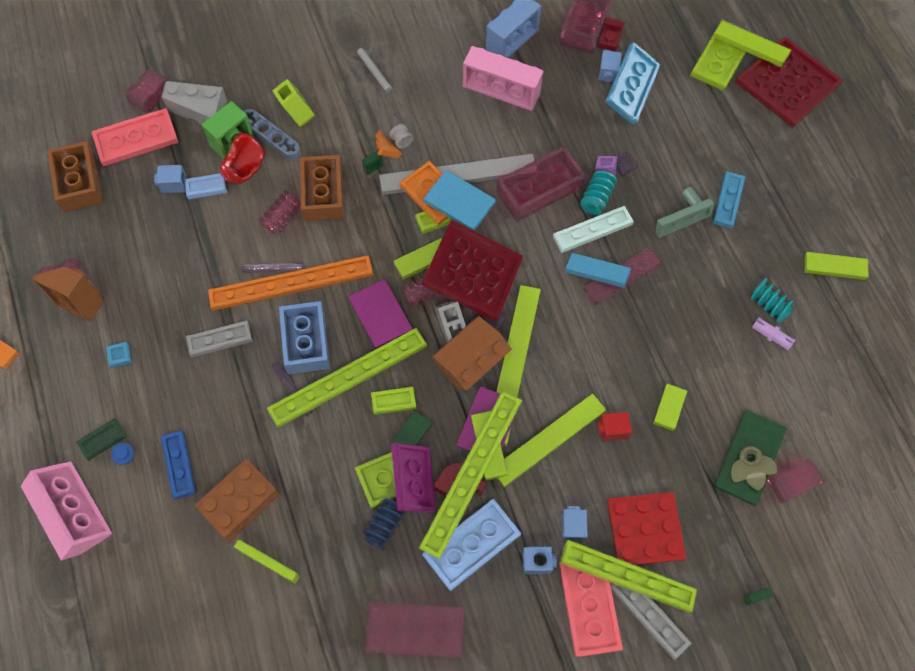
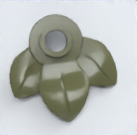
M752 446L746 447L741 451L740 459L731 468V476L734 483L746 479L747 483L758 491L765 485L766 475L777 473L775 462L770 457L763 456L758 448ZM754 455L756 459L751 462L747 460V456Z

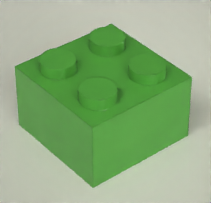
M232 101L201 124L210 147L223 159L228 154L232 142L238 133H248L254 138L247 114Z

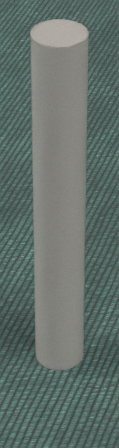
M363 48L358 49V55L385 92H390L392 87Z

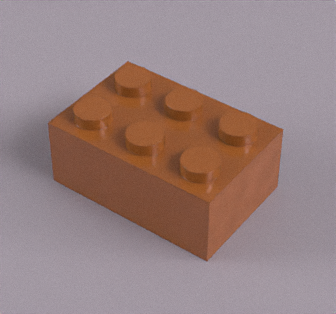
M87 141L47 150L54 198L63 212L103 203L95 154Z
M340 155L300 157L301 211L304 221L344 219L343 174Z
M246 458L194 506L230 543L280 497V494Z

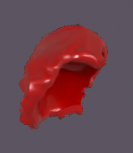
M238 133L232 142L228 154L219 166L220 175L230 184L238 185L246 182L260 169V163L264 158V149L261 147V144L248 133Z

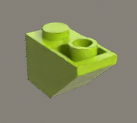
M288 79L272 90L281 105L300 127L316 116L297 87Z

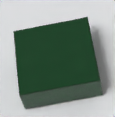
M379 150L362 160L363 170L367 175L383 166V158L377 154Z
M767 587L744 596L743 600L746 606L768 599L774 596L771 588Z

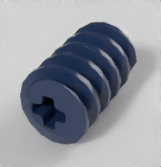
M388 498L382 500L385 506H378L377 510L380 514L374 513L372 515L375 522L369 521L367 523L371 530L363 529L362 531L366 537L362 538L382 551L385 548L381 542H390L386 535L395 534L391 527L400 526L396 519L404 520L405 518L401 511H397V503Z

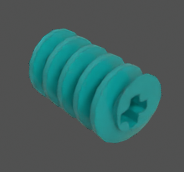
M597 171L592 175V179L580 202L584 211L593 215H601V210L605 209L606 203L609 200L608 197L611 196V191L617 183V178L613 174L606 171Z
M765 278L753 290L751 300L759 299L757 303L759 307L766 304L764 312L772 310L770 317L773 318L778 315L776 322L780 323L798 306L791 307L793 300L785 302L786 294L779 297L780 289L772 291L773 283L766 286L765 284L768 279Z

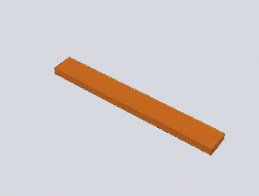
M369 255L209 289L210 306L212 311L371 277L373 276Z

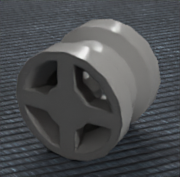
M404 124L395 126L389 133L390 138L395 140V145L399 149L409 146L414 139L412 134L407 132L408 128Z

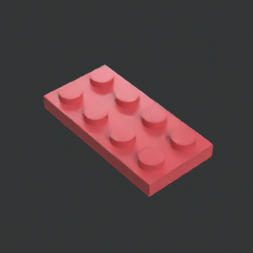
M167 108L91 131L103 167L179 143Z
M559 561L575 657L622 651V642L610 582L563 565Z

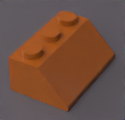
M61 267L34 275L32 278L56 306L91 322L104 303L103 299L99 296L100 292L92 287L93 283L85 278L86 274L79 269L74 268V270H71L67 267Z
M477 316L436 352L432 358L456 389L467 391L508 354L512 348L496 329Z

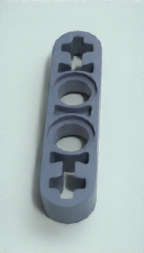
M253 109L243 111L249 118L254 119V122L249 119L253 134L288 160H296L300 156L299 144L257 111ZM262 126L269 127L266 132L259 131V128ZM277 136L283 138L279 143L272 141ZM287 147H288L289 149H291V150L295 149V151H294V152H293V151H289V152H288Z

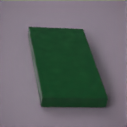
M746 410L714 488L752 506H757L765 485L758 491L753 489L746 479L734 483L731 476L732 465L740 459L741 451L749 446L758 448L763 456L770 457L775 461L787 428ZM754 455L747 456L748 461L752 462L756 459Z

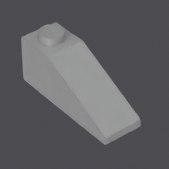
M450 301L434 307L447 343L466 327L458 301Z

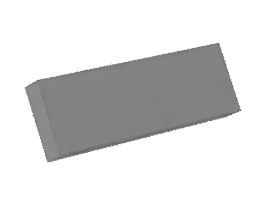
M248 320L186 336L191 358L253 342Z

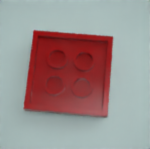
M674 492L607 499L617 559L635 566L685 561L687 559Z

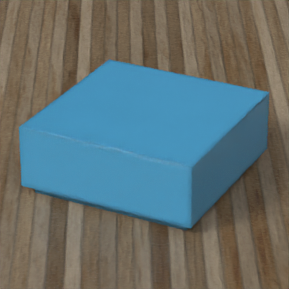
M128 342L106 347L108 363L111 368L132 363Z

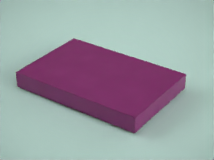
M385 279L348 296L375 349L413 330Z
M481 386L479 387L456 447L468 452L471 451L476 441L471 415L492 411L500 393ZM513 420L500 443L501 449H503L506 438L512 426Z
M402 443L392 444L391 452L397 511L431 514L437 512L429 447Z

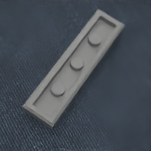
M615 584L610 585L611 591L673 660L679 657L692 644L651 598Z

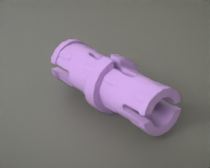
M760 317L752 326V329L766 336L768 341H774L787 351L795 342V339L780 331L778 326L774 327Z

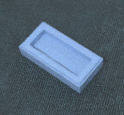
M220 173L184 179L188 199L227 193L226 180L223 179Z

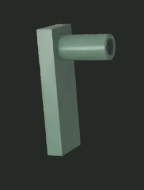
M692 187L686 188L682 195L690 204V207L657 220L656 234L660 238L710 217L714 207L713 201L710 198L702 201Z

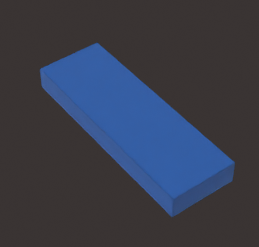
M181 430L161 436L173 499L176 500L196 494L184 432Z

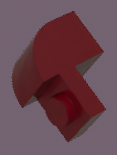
M607 17L598 48L616 52L625 21Z
M455 463L446 467L436 481L434 491L446 497L464 463ZM483 478L475 491L480 496H482L486 489V483L483 482Z

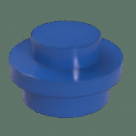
M127 443L117 444L111 452L112 460L118 465L128 464L134 457V449Z

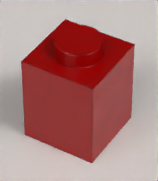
M628 412L603 414L600 421L597 422L598 434L602 435L603 442L629 439L632 429Z

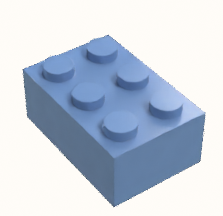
M514 0L509 8L504 9L495 20H491L486 27V51L500 54L506 58L511 56L538 31L541 5L534 0Z
M322 302L279 307L283 360L288 375L330 369L325 314Z

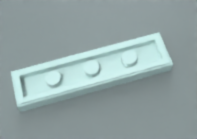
M622 206L553 234V238L559 250L563 253L633 225L634 221L626 207Z

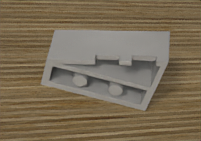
M166 81L162 94V99L168 111L186 119L191 118L198 121L200 125L227 104L223 87Z

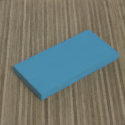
M634 42L627 49L605 101L607 105L632 125L637 123L660 67L657 61Z

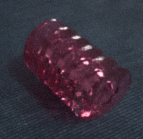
M284 190V194L279 195V199L274 201V205L269 207V211L264 212V217H260L259 222L267 231L273 234L275 231L282 233L280 225L287 227L285 219L292 221L290 213L297 215V211L294 208L301 209V204L292 193Z
M421 278L417 279V284L411 282L410 288L406 285L402 287L404 297L411 309L412 304L419 308L420 300L427 304L428 296L432 301L435 300L434 293L436 292L420 285L423 280Z

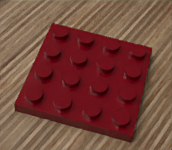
M784 36L776 44L791 51L782 67L759 58L737 77L735 83L794 128L835 91L843 80Z
M451 220L420 285L454 302L458 301L459 304L496 322L501 314L523 256Z

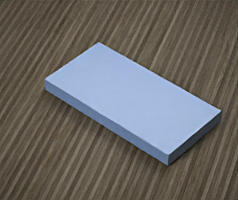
M492 499L457 526L440 560L425 552L422 555L449 591H452L521 536V532L496 501Z

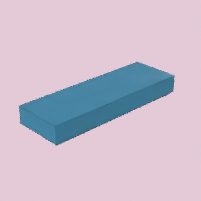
M726 171L712 224L730 229L733 228L746 176Z
M572 253L565 271L566 273L624 288L631 273V268Z

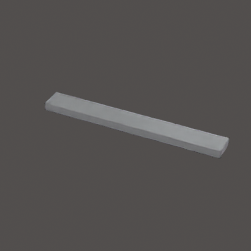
M533 154L436 167L442 174L447 170L467 183L536 174ZM416 170L379 175L382 195L405 192L399 183Z

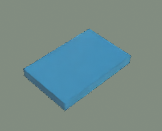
M446 170L424 197V203L457 223L475 231L495 205L496 199Z

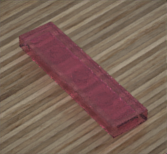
M650 247L621 264V266L631 268V273L625 287L661 266V260ZM596 280L584 287L585 293L595 305L623 289L622 287Z

